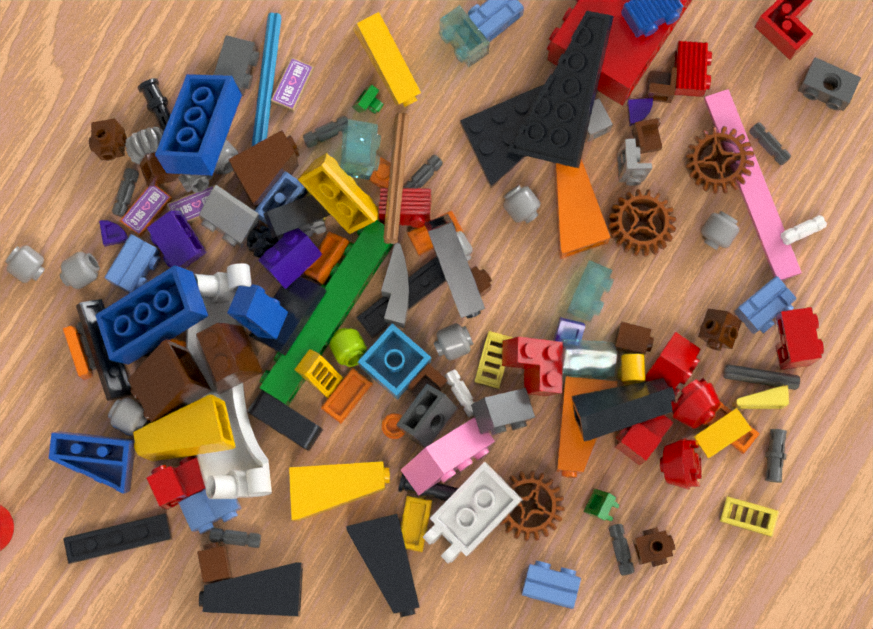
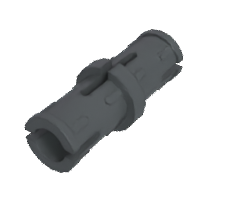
M770 429L768 452L765 454L767 458L765 481L782 483L783 463L787 457V454H785L786 430Z

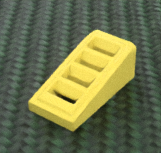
M488 331L474 383L496 389L500 388L505 369L502 366V359L488 356L487 354L490 351L502 355V348L490 345L491 341L502 344L503 340L511 339L512 337ZM485 361L500 365V368L496 369L485 366ZM482 372L495 374L497 379L482 376Z
M788 385L740 397L732 403V408L783 409L789 405Z
M727 496L720 522L773 537L779 511ZM734 504L738 505L735 520L730 519ZM744 507L748 508L745 523L740 522ZM754 510L759 512L755 526L751 525ZM768 514L769 519L766 529L761 528L764 515Z

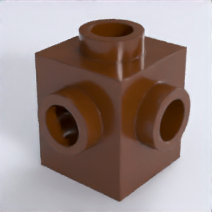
M115 118L91 122L90 150L101 160L106 161L125 156L127 136L125 129Z
M708 308L698 337L707 342L706 346L713 350L721 351V348L733 349L742 320L729 311Z
M658 527L642 531L644 536L632 539L639 565L649 562L652 563V567L668 563V557L673 556L672 551L675 550V544L672 536L667 535L666 530L659 532ZM653 543L657 544V546H658V550H657V551H654V550H653V548H652V544H653Z

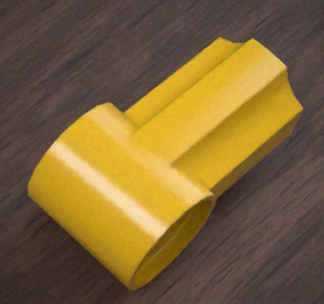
M625 354L621 356V366L617 371V376L624 385L645 382V356L643 354Z

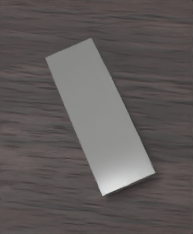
M396 243L381 293L382 296L390 298L384 316L385 323H393L395 326L405 328L409 306V280L401 245Z

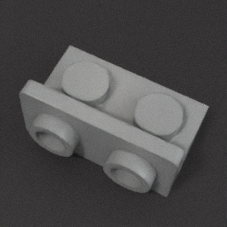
M625 139L617 153L619 182H626V185L629 186L639 185L652 170V163H637L640 162V147H636L635 139Z

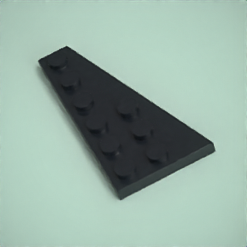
M586 11L571 37L572 41L565 53H562L556 69L548 77L531 107L529 116L525 123H522L519 133L513 144H510L507 152L579 168L614 16Z
M544 84L460 120L461 127L490 188L496 185L522 159L527 157L507 152L510 144H513L519 133L522 123H525L529 116L531 107Z

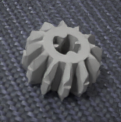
M148 127L133 133L132 136L127 138L125 143L126 151L132 162L140 164L146 154L157 151L164 133L163 129Z

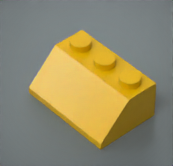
M327 153L315 159L297 179L349 234L375 222L378 218L379 208L373 203L372 198L365 194L357 186L355 180L347 175L338 165V162Z

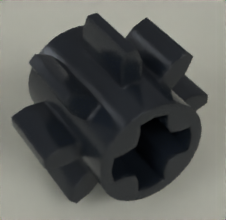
M260 226V229L254 228L247 237L249 251L254 252L253 256L259 258L278 242V238H273L269 227Z

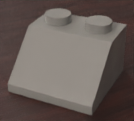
M217 185L211 191L199 214L203 227L211 232L217 230L224 235L222 239L233 247L236 244L242 247L247 241L249 233L259 224V214Z

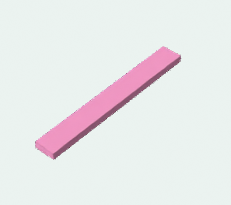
M729 89L706 96L704 101L718 133H721L723 126L727 127V134L734 128L737 130L735 138L744 134L745 140L742 143L749 142ZM721 142L724 151L740 152L733 144ZM750 147L746 151H753V149ZM754 154V157L747 159L755 163L754 167H746V169L751 171V176L742 175L746 183L743 185L737 181V185L773 276L779 277L782 281L800 275L802 272L791 245H785L780 235L785 230ZM740 160L730 165L733 173L739 167Z

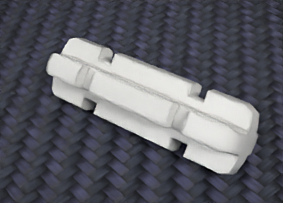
M819 215L812 220L794 226V228L785 230L780 236L783 243L789 245L796 240L798 241L814 232L822 230L827 226V222L823 216Z
M455 369L451 370L444 377L448 380V385L452 386L451 390L460 405L465 407L464 411L469 418L473 417L474 413L471 404L475 403L473 402V397L464 382L460 381L461 377Z

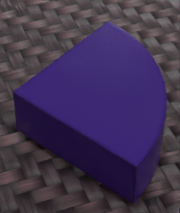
M653 98L628 100L629 126H633L635 122L643 121L649 115L653 105Z
M108 220L99 221L102 241L105 247L122 244L127 241L128 235L122 227Z

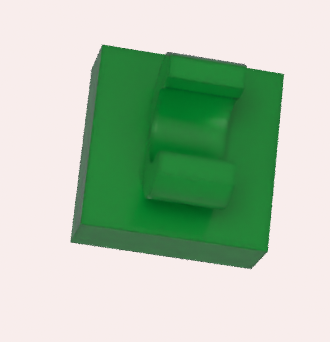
M372 84L365 87L352 108L359 113L366 111V109L374 114L376 112L379 113L384 104L376 99L375 96L380 90Z
M594 489L583 512L604 521H612L613 517L608 514L612 507L619 508V504L615 502L617 497L608 492Z

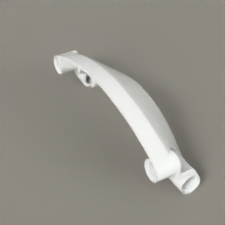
M233 264L227 267V273L217 272L214 275L194 274L208 317L186 330V348L189 349L212 390L207 395L212 394L225 401L236 446L232 450L197 455L206 488V495L209 499L252 498L272 493L269 460L259 447L253 434L245 404L243 383L220 395L217 394L197 347L196 334L218 322L243 326L227 314L238 287H250L252 285L250 266L248 264Z

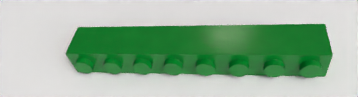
M376 220L358 230L357 234L359 237L355 243L351 242L345 249L343 255L346 257L342 263H337L333 267L329 275L332 277L327 286L324 284L321 286L327 292L286 356L278 352L273 360L276 363L271 371L267 369L259 381L262 384L260 389L288 407L306 381L295 371V368L309 349L319 353L321 356L323 355L334 333L339 330L394 246V244L384 242V224Z

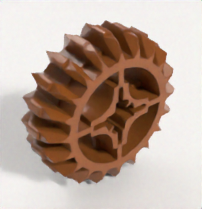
M726 126L722 127L721 133H718L716 127H712L713 134L709 135L706 130H703L702 133L705 138L701 140L700 137L695 136L694 139L698 145L690 144L688 146L694 153L686 154V159L693 161L687 163L686 168L689 170L694 169L689 173V177L691 179L698 177L695 185L700 186L704 183L703 190L705 192L713 186V194L718 193L719 187H722L723 193L727 194V186L731 185L732 189L736 191L738 188L735 182L739 181L744 185L746 181L742 175L751 176V171L746 169V167H754V161L747 160L754 157V152L746 151L751 147V143H742L745 140L744 134L735 138L737 135L736 129L733 128L727 134ZM721 142L733 144L740 152L724 151ZM713 144L712 153L704 157L703 160H700L703 151ZM718 149L723 159H726V161H723L724 164L721 165L722 171L717 162L714 161L719 156ZM740 160L737 170L727 177L728 167ZM700 168L716 169L719 179H712L706 176Z
M637 189L635 197L630 191L626 193V199L619 197L617 200L619 205L613 204L611 209L614 213H610L608 219L613 221L608 224V229L616 230L611 233V239L619 237L616 246L620 247L622 244H625L624 252L628 253L630 248L634 249L633 256L636 257L640 250H642L644 257L649 255V249L654 255L659 252L658 247L664 250L667 247L665 241L671 242L673 239L670 233L676 231V227L671 225L676 222V217L668 216L673 213V207L665 208L668 200L664 199L660 202L658 200L660 197L659 193H656L654 198L651 197L650 189L646 190L645 195H642L641 190ZM642 205L647 206L651 209H649L648 211H641L637 207L634 208L633 206ZM624 212L629 215L628 219L632 224L627 232L622 224ZM657 214L662 224L660 235L655 231L656 227L652 221ZM649 217L645 227L643 224L642 227L638 226L635 229L639 219L641 222L642 219L646 220ZM636 235H644L647 239L651 238V240L639 241L634 239L633 237Z
M532 470L529 472V478L525 479L523 471L519 472V481H517L514 475L509 477L512 482L510 487L513 490L523 485H533L530 494L527 497H521L523 500L517 505L521 512L518 524L511 518L510 514L499 524L502 526L507 522L510 525L505 530L507 534L512 529H515L514 539H518L520 533H524L525 542L529 541L530 534H533L534 540L538 541L540 537L538 532L540 531L544 537H548L549 532L546 527L555 531L557 526L552 521L561 522L563 519L561 516L556 515V511L563 512L565 510V507L557 506V502L563 501L564 497H555L554 495L560 490L559 486L551 490L549 486L553 483V479L550 478L545 484L542 482L545 474L541 473L537 480L534 479L535 473ZM540 489L549 498L550 510L545 509L538 502ZM535 494L533 498L535 503L533 505H536V510H531L524 519L526 511H524L525 507H522V502L527 503ZM532 515L547 518L540 526L533 528L525 527L529 517Z

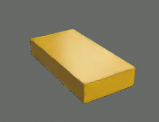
M736 408L693 438L698 441L699 447L706 457L710 458L752 429Z
M412 496L406 497L401 523L406 549L423 552L425 542L423 536L427 532L432 500Z

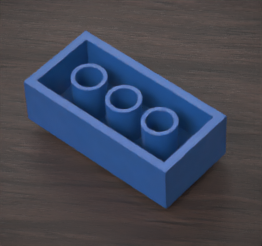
M186 75L155 153L166 173L213 175L242 97L232 76Z
M174 265L97 313L95 317L109 359L129 365L156 349L164 340H171L208 317V313L193 272Z

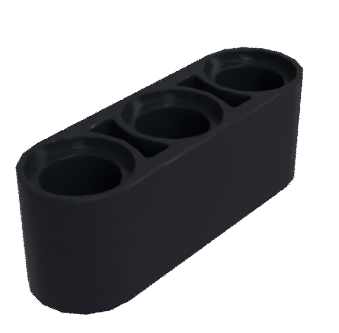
M263 390L259 392L247 410L249 414L307 451L311 450L323 431L317 424Z

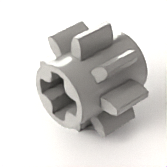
M182 174L178 179L186 192L192 190L195 193H200L207 189L209 185L208 180L212 179V176Z

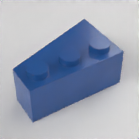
M63 431L52 432L48 459L125 494L131 488L135 440Z

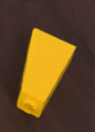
M377 12L356 23L353 31L395 105L397 106L402 103L406 107L418 101L416 95L421 92L380 13Z
M212 394L133 432L136 453L138 456L150 461L167 460L236 448L225 401Z
M384 462L289 467L291 519L294 522L301 521L386 490L385 483H390L389 468H384Z

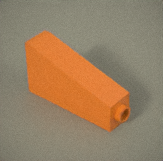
M582 159L579 168L555 163L554 176L560 259L608 244L611 237Z
M565 377L556 472H562V477L577 478V474L584 472L597 439L583 440L575 421L571 396L617 387V381Z

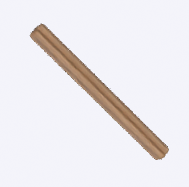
M397 113L395 115L383 236L384 242L387 244H396L398 242L409 115L407 113Z

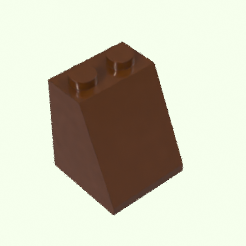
M283 130L228 159L254 209L259 206L285 171L292 175L299 166L297 157L300 155L297 145L291 135L286 137Z
M218 322L196 334L198 350L217 394L220 395L263 373L243 326Z
M164 340L128 378L132 386L130 391L134 398L142 404L144 408L143 415L149 422H155L201 399L212 391L189 349L169 340Z

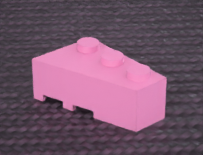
M474 417L424 448L401 469V472L416 493L421 495L438 482L442 481L444 483L456 474L455 471L457 469L460 472L473 463V458L477 461L490 452L487 448L495 440L489 432L480 434Z

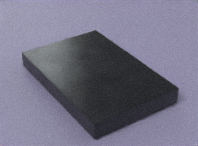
M300 276L286 289L280 286L273 298L280 301V306L287 310L288 314L277 339L257 337L252 332L249 334V337L286 356L327 291L323 287Z

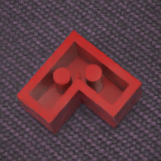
M777 0L760 16L755 25V28L789 60L798 54L813 36V33L799 20L813 0Z
M812 307L781 311L776 316L781 342L775 346L780 371L811 366L822 358L821 354H824V345L822 340L818 339L816 330L819 328L817 314H813Z
M675 332L645 375V381L664 378L667 385L673 387L676 397L680 391L676 387L679 383L685 385L700 360L696 357L701 348Z
M514 337L503 340L502 366L524 369V388H526L528 395L546 397L562 393L563 342L527 337Z
M665 415L624 428L615 438L619 441L615 448L640 466L647 461L674 422Z
M189 456L179 462L180 466L176 468L161 465L151 471L152 475L146 477L159 507L169 510L179 505V502L206 489L197 457Z

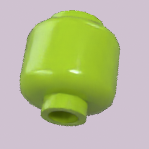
M341 328L337 330L329 343L336 361L340 365L347 367L358 365V361L367 352V346L356 329Z

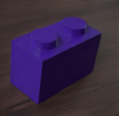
M181 210L169 211L147 227L151 234V241L160 248L164 255L163 259L170 268L175 265L185 269L207 253Z
M297 228L286 232L258 261L286 289L322 253L310 238Z

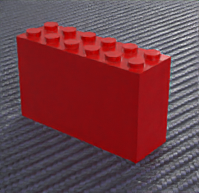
M575 0L577 3L574 8L569 7L563 16L562 21L564 22L560 29L556 27L549 37L550 43L547 47L549 51L547 60L556 66L558 65L560 56L568 48L572 41L571 37L586 11L614 16L597 90L623 106L692 0H680L683 5L680 18L670 25H667L666 22L661 24L655 33L647 37L644 34L635 37L632 29H630L621 14L623 5L630 0Z

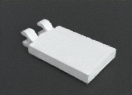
M484 462L434 513L430 519L435 525L423 538L431 545L443 535L452 545L441 557L448 564L452 563L461 552L465 556H469L523 499Z

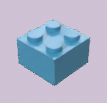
M392 323L361 357L358 364L361 369L398 400L408 389L411 381L428 363H431V356Z

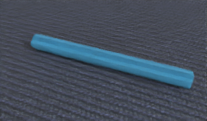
M269 13L267 17L252 146L267 139L282 19L279 13Z

